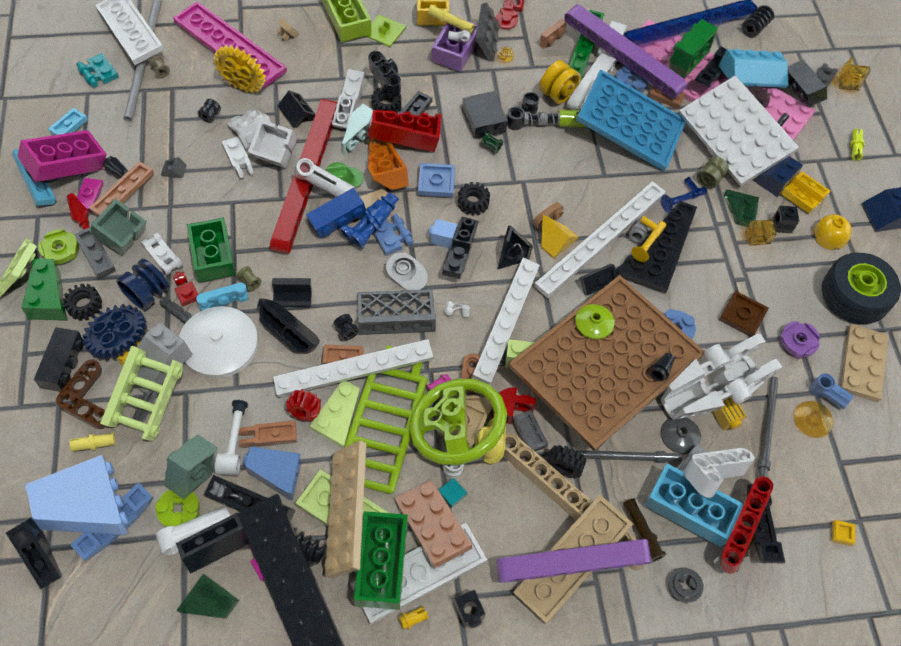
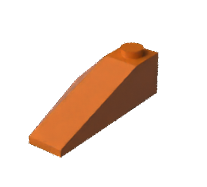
M370 138L368 171L373 180L391 190L409 186L407 167L392 143Z

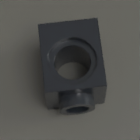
M797 206L778 207L772 218L776 233H793L799 223Z
M475 589L454 598L453 604L463 628L470 626V629L483 623L482 620H484L486 614ZM471 606L476 610V614L472 616L467 615L464 609Z

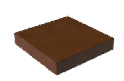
M735 290L719 321L752 337L758 330L769 307Z

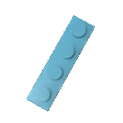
M13 150L12 156L36 206L55 204L56 198L49 184L35 182L27 174L25 167L18 159V150Z

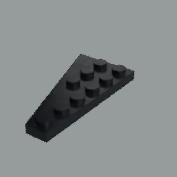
M680 201L663 220L666 223V227L647 251L649 259L645 262H640L631 254L616 269L617 275L667 293L697 206ZM650 234L638 245V247H641L644 244V242L647 240Z

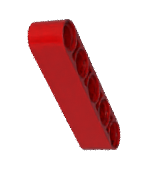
M760 476L753 483L720 559V568L725 573L733 574L738 571L774 487L773 482L768 477ZM758 487H762L766 491H761L758 489ZM750 504L758 506L759 509L752 508ZM742 522L750 523L751 527L743 525ZM734 540H741L744 545H739ZM726 558H733L736 563H729Z

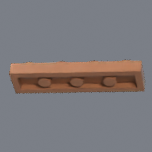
M139 161L89 207L90 212L98 217L115 199L124 203L154 175L153 169Z

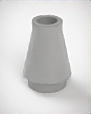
M642 217L638 219L637 223L629 231L631 240L637 243L642 242L647 237L648 226L640 223Z

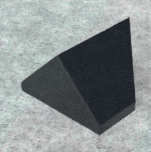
M511 225L508 226L497 270L519 264L522 258L529 260L533 245Z

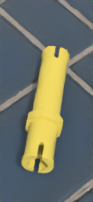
M434 5L430 6L428 15L439 19L440 22H446L461 30H467L470 34L474 31L473 27H475V24L450 14L448 10H441Z

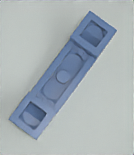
M139 482L122 497L124 499V506L121 507V511H125L129 524H126L127 529L144 512L153 499ZM84 532L71 546L86 561L110 545L120 535Z

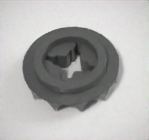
M679 568L669 577L668 586L670 587L671 595H674L678 601L688 604L697 601L701 597L704 589L703 581L694 570ZM687 579H689L688 586L691 588V590L687 589L686 591L682 592L683 586L680 584V582L684 583Z

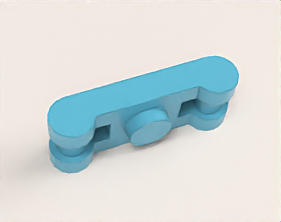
M237 283L201 293L196 299L199 309L202 311L211 307L225 306L234 301L245 302L248 300V293L244 283Z

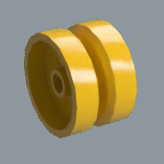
M558 60L543 74L539 83V89L545 95L550 96L557 104H562L570 98L579 85L581 75L575 69L570 68L564 61Z

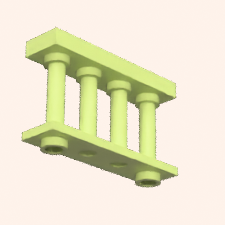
M131 346L100 424L116 428L121 423L143 431L142 439L153 441L159 434V425L176 381L182 375L183 364L172 360L170 366L146 358V351ZM144 365L167 373L163 385L138 377L140 367ZM136 384L159 392L156 403L152 404L132 397L130 395L132 387ZM130 404L152 412L148 424L123 416L122 412L125 405Z

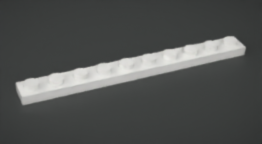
M652 181L535 282L534 287L549 298L664 197L666 191Z

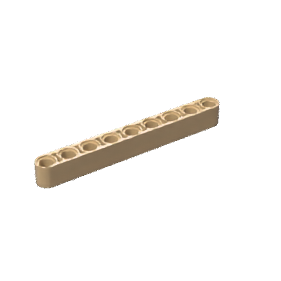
M512 433L506 434L505 443H510L514 447L508 448L505 446L503 457L577 521L593 502L518 436ZM520 457H527L529 461L524 462ZM536 470H542L545 475H538ZM551 484H558L561 489H554ZM572 497L577 503H570L567 498ZM626 532L620 540L626 542L636 539ZM645 565L630 566L629 568L641 570Z

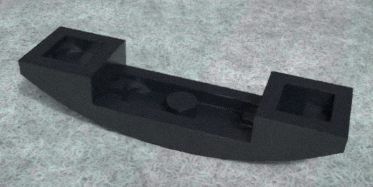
M719 47L706 68L701 70L695 77V81L707 87H712L723 74L719 64L727 50L726 48Z
M753 484L747 485V497ZM758 487L759 490L766 491L764 488ZM770 495L754 532V544L762 563L784 564L785 558L782 544L777 542L770 510L772 504ZM750 504L752 508L759 509L758 506Z

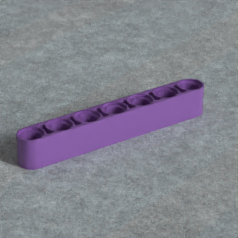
M646 539L496 559L499 583L652 563L649 544Z

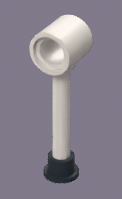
M244 400L232 401L234 416L227 451L224 454L218 453L215 463L216 475H239L241 456L235 455L241 418L248 407V403Z

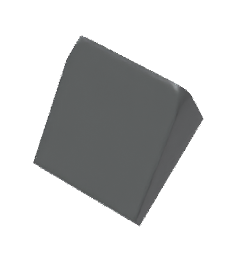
M179 157L166 160L161 175L183 178L187 165Z

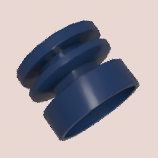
M140 259L137 263L138 265L132 266L134 274L126 271L116 279V283L133 304L142 310H146L155 301L153 295L161 297L163 292L169 290L170 286L163 274L146 259Z

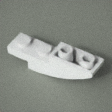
M348 69L342 94L339 95L332 126L347 129L351 114L358 108L365 72Z

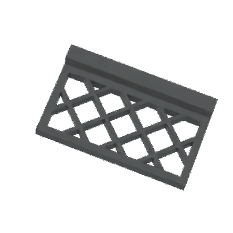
M433 289L358 292L359 335L435 332L436 315ZM421 296H429V299L425 303L418 298H420ZM402 297L410 298V300L407 303H404L400 299ZM362 298H370L373 301L367 305L362 301ZM383 298H390L391 301L387 304L381 301ZM414 302L420 305L416 310L410 307ZM395 303L401 306L397 311L391 308ZM375 304L382 306L378 312L372 308ZM405 309L412 313L411 315H401ZM426 309L431 314H420V312ZM386 310L392 313L389 316H382L381 314ZM367 311L373 314V316L362 317Z

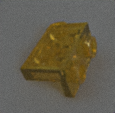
M850 57L848 62L844 64L842 71L837 75L839 89L859 91L871 72L870 66L854 65V58Z

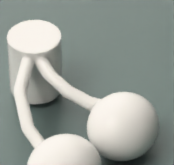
M452 301L446 302L445 315L450 316L454 310L462 308V316L469 317L470 306L454 304ZM454 305L462 306L453 309Z

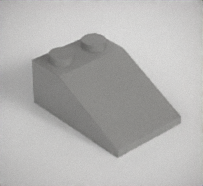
M160 322L144 335L137 347L146 351V358L169 366L172 360L183 364L193 355L185 341ZM144 365L140 367L138 377L158 384L163 383L167 373ZM135 384L147 396L153 392V390Z

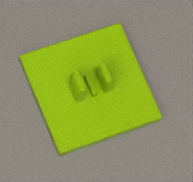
M379 14L371 23L372 34L366 37L391 47L406 29V26Z

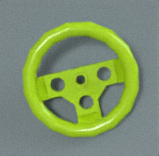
M453 379L438 384L422 396L412 411L409 430L413 445L424 458L440 465H463L480 459L496 446L505 431L507 410L502 396L490 384L476 379ZM465 391H474L484 395L492 404L495 414L493 426L486 438L470 449L467 442ZM455 395H458V396H459L457 399H456V398H451V397H453V396H455ZM443 396V398L434 407L429 408L431 404H433L435 401H437L439 398ZM440 416L436 421H431L432 417ZM437 429L444 434L447 452L431 447L423 436L426 431ZM454 430H461L459 434L451 435Z

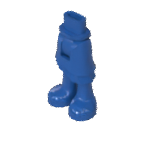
M390 192L385 197L381 196V200H376L371 206L366 208L367 210L364 211L365 215L355 227L351 228L343 225L339 228L340 231L353 244L364 248L374 229L378 231L379 227H382L383 222L394 210L395 204L399 200L397 196Z

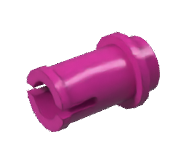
M441 374L440 378L427 384L426 388L430 391L438 384L450 381L451 378L448 374Z

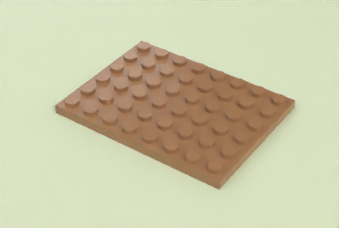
M619 275L513 359L508 367L595 452L666 390L695 359L699 361L705 355V351ZM589 304H597L607 308L615 321L612 333L606 338L598 340L582 335L575 324L576 314L582 307ZM665 353H671L675 357V361L668 379L662 382L654 380L650 376V367Z

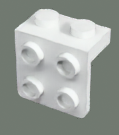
M251 109L241 117H233L227 125L237 132L243 147L247 149L252 143L260 119L268 122L271 121L268 115Z

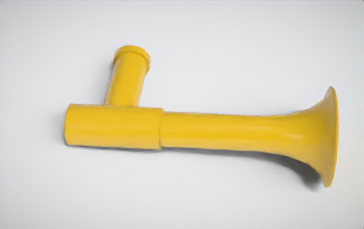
M644 215L640 223L648 226L653 231L641 247L636 246L631 250L633 257L640 262H645L649 259L647 253L649 247L666 227L664 221L656 224Z

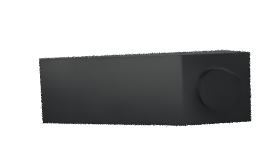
M32 517L6 532L7 537L40 589L62 577L46 537Z

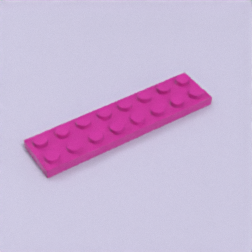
M198 1L173 17L174 23L214 53L221 46L227 45L230 47L232 45L234 49L238 47L241 52L244 49L245 54H251V58L257 59L256 63L261 64L260 68L264 70L263 74L266 75L264 78L266 81L262 89L287 72L285 65Z

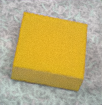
M839 520L832 521L831 542L848 546L855 545L856 524Z

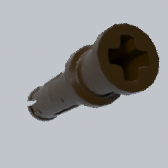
M635 498L625 501L623 506L637 530L640 540H648L652 563L664 558L667 554L665 551H662L657 541V535L650 530Z

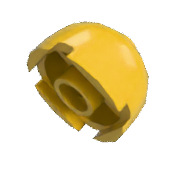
M837 214L827 215L817 222L813 235L815 233L816 242L823 248L828 250H834V248L842 249L851 238V224L843 216Z

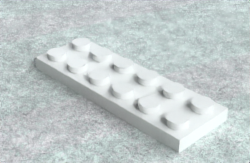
M104 0L95 5L134 65L164 50L163 45L131 0Z
M467 523L462 524L461 527L471 541L473 549L434 569L422 547L405 554L400 609L487 562L486 556ZM354 581V582L351 583V587H352L354 593H355L356 581ZM362 607L370 625L398 611L395 609Z

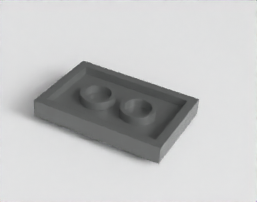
M486 2L481 4L476 39L488 61H493L497 53L500 23L496 20L493 9Z

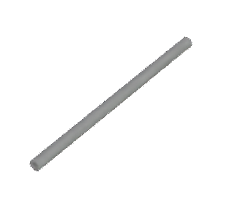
M153 0L147 24L153 32L162 0ZM147 59L136 66L123 117L127 122H131L133 119Z

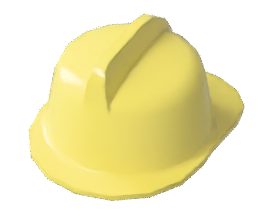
M494 418L485 427L480 429L475 438V446L486 438L493 426ZM506 425L505 431L496 446L482 456L485 462L495 464L503 457L506 445Z

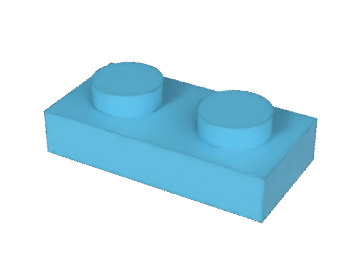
M72 108L49 127L48 130L52 135L72 133L88 121L85 114Z

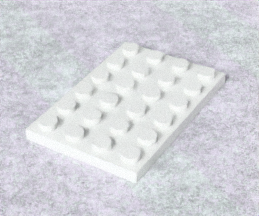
M736 75L679 110L681 117L712 154L721 157L727 162L729 166L728 173L740 187L799 149V146Z

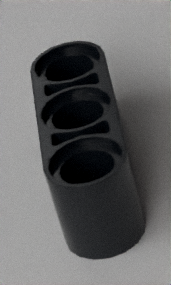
M372 51L368 55L370 71L389 96L396 97L400 95L401 79L381 52Z

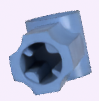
M827 373L821 374L810 385V390L815 396L825 397L842 410L853 398L852 394L837 385L834 378Z

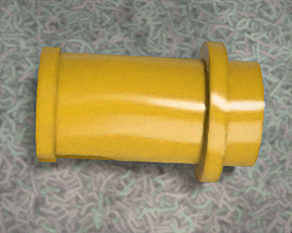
M421 606L406 614L403 612L402 616L398 617L402 629L410 630L411 626L428 620L427 611H424L425 607Z

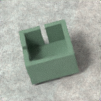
M115 199L91 224V234L122 256L132 245L133 240L136 241L145 231L147 221L134 211L130 213L129 221L130 208Z

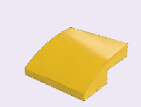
M802 171L784 188L781 195L810 214L831 191Z

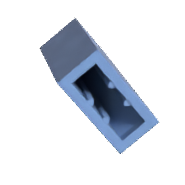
M250 447L249 453L245 454L243 461L248 474L288 500H293L301 466L300 454Z

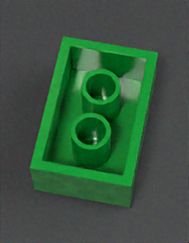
M703 19L697 24L695 23L690 32H686L680 42L677 41L674 45V53L669 59V69L685 79L710 52L718 28Z
M224 217L187 224L193 266L198 282L236 275Z

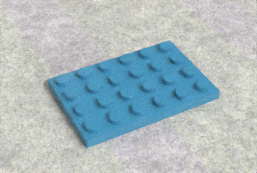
M601 69L576 118L578 122L663 171L668 167L686 123L680 115Z

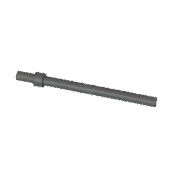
M777 377L770 378L761 459L758 460L757 467L759 469V477H767L771 467L769 457L778 388Z
M575 450L580 451L586 459L656 461V463H666V461L682 462V454L666 453V451L649 453Z

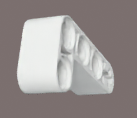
M744 448L694 454L684 470V475L702 496L711 498L724 478L745 475L754 460V455Z

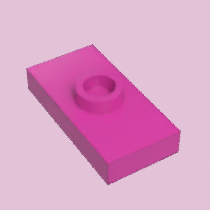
M84 178L77 198L89 212V207L99 198L104 185L102 180Z

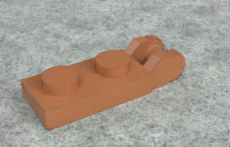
M296 421L241 427L239 435L252 436L255 434V438L242 439L239 441V446L241 448H250L254 446L296 443Z

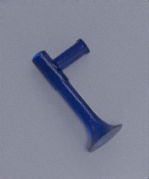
M687 177L684 183L692 191L673 198L663 195L661 197V205L666 212H670L673 206L680 201L683 202L707 194V188H698L691 180V177Z

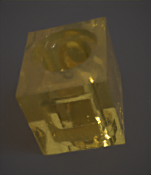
M772 219L751 221L745 230V237L749 240L750 246L771 244L776 236Z

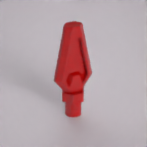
M74 193L68 194L66 198L71 219L78 222L79 227H82L83 230L89 228V220L87 218L89 211Z

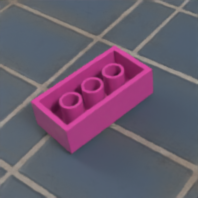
M89 130L21 140L17 157L35 182L102 170L107 154Z

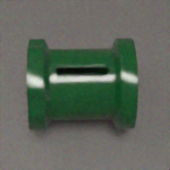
M488 132L484 135L481 146H486L493 150V153L497 154L502 148L504 141L496 139Z

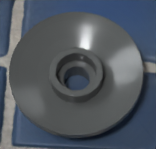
M669 418L662 426V440L673 452L688 454L701 442L700 429L689 418L675 420Z

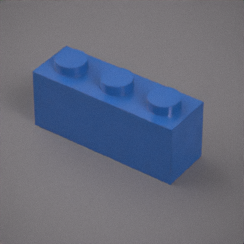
M352 188L306 215L311 226L321 239L329 236L333 231L343 225H347L354 219L362 217L365 214L366 208L356 190Z

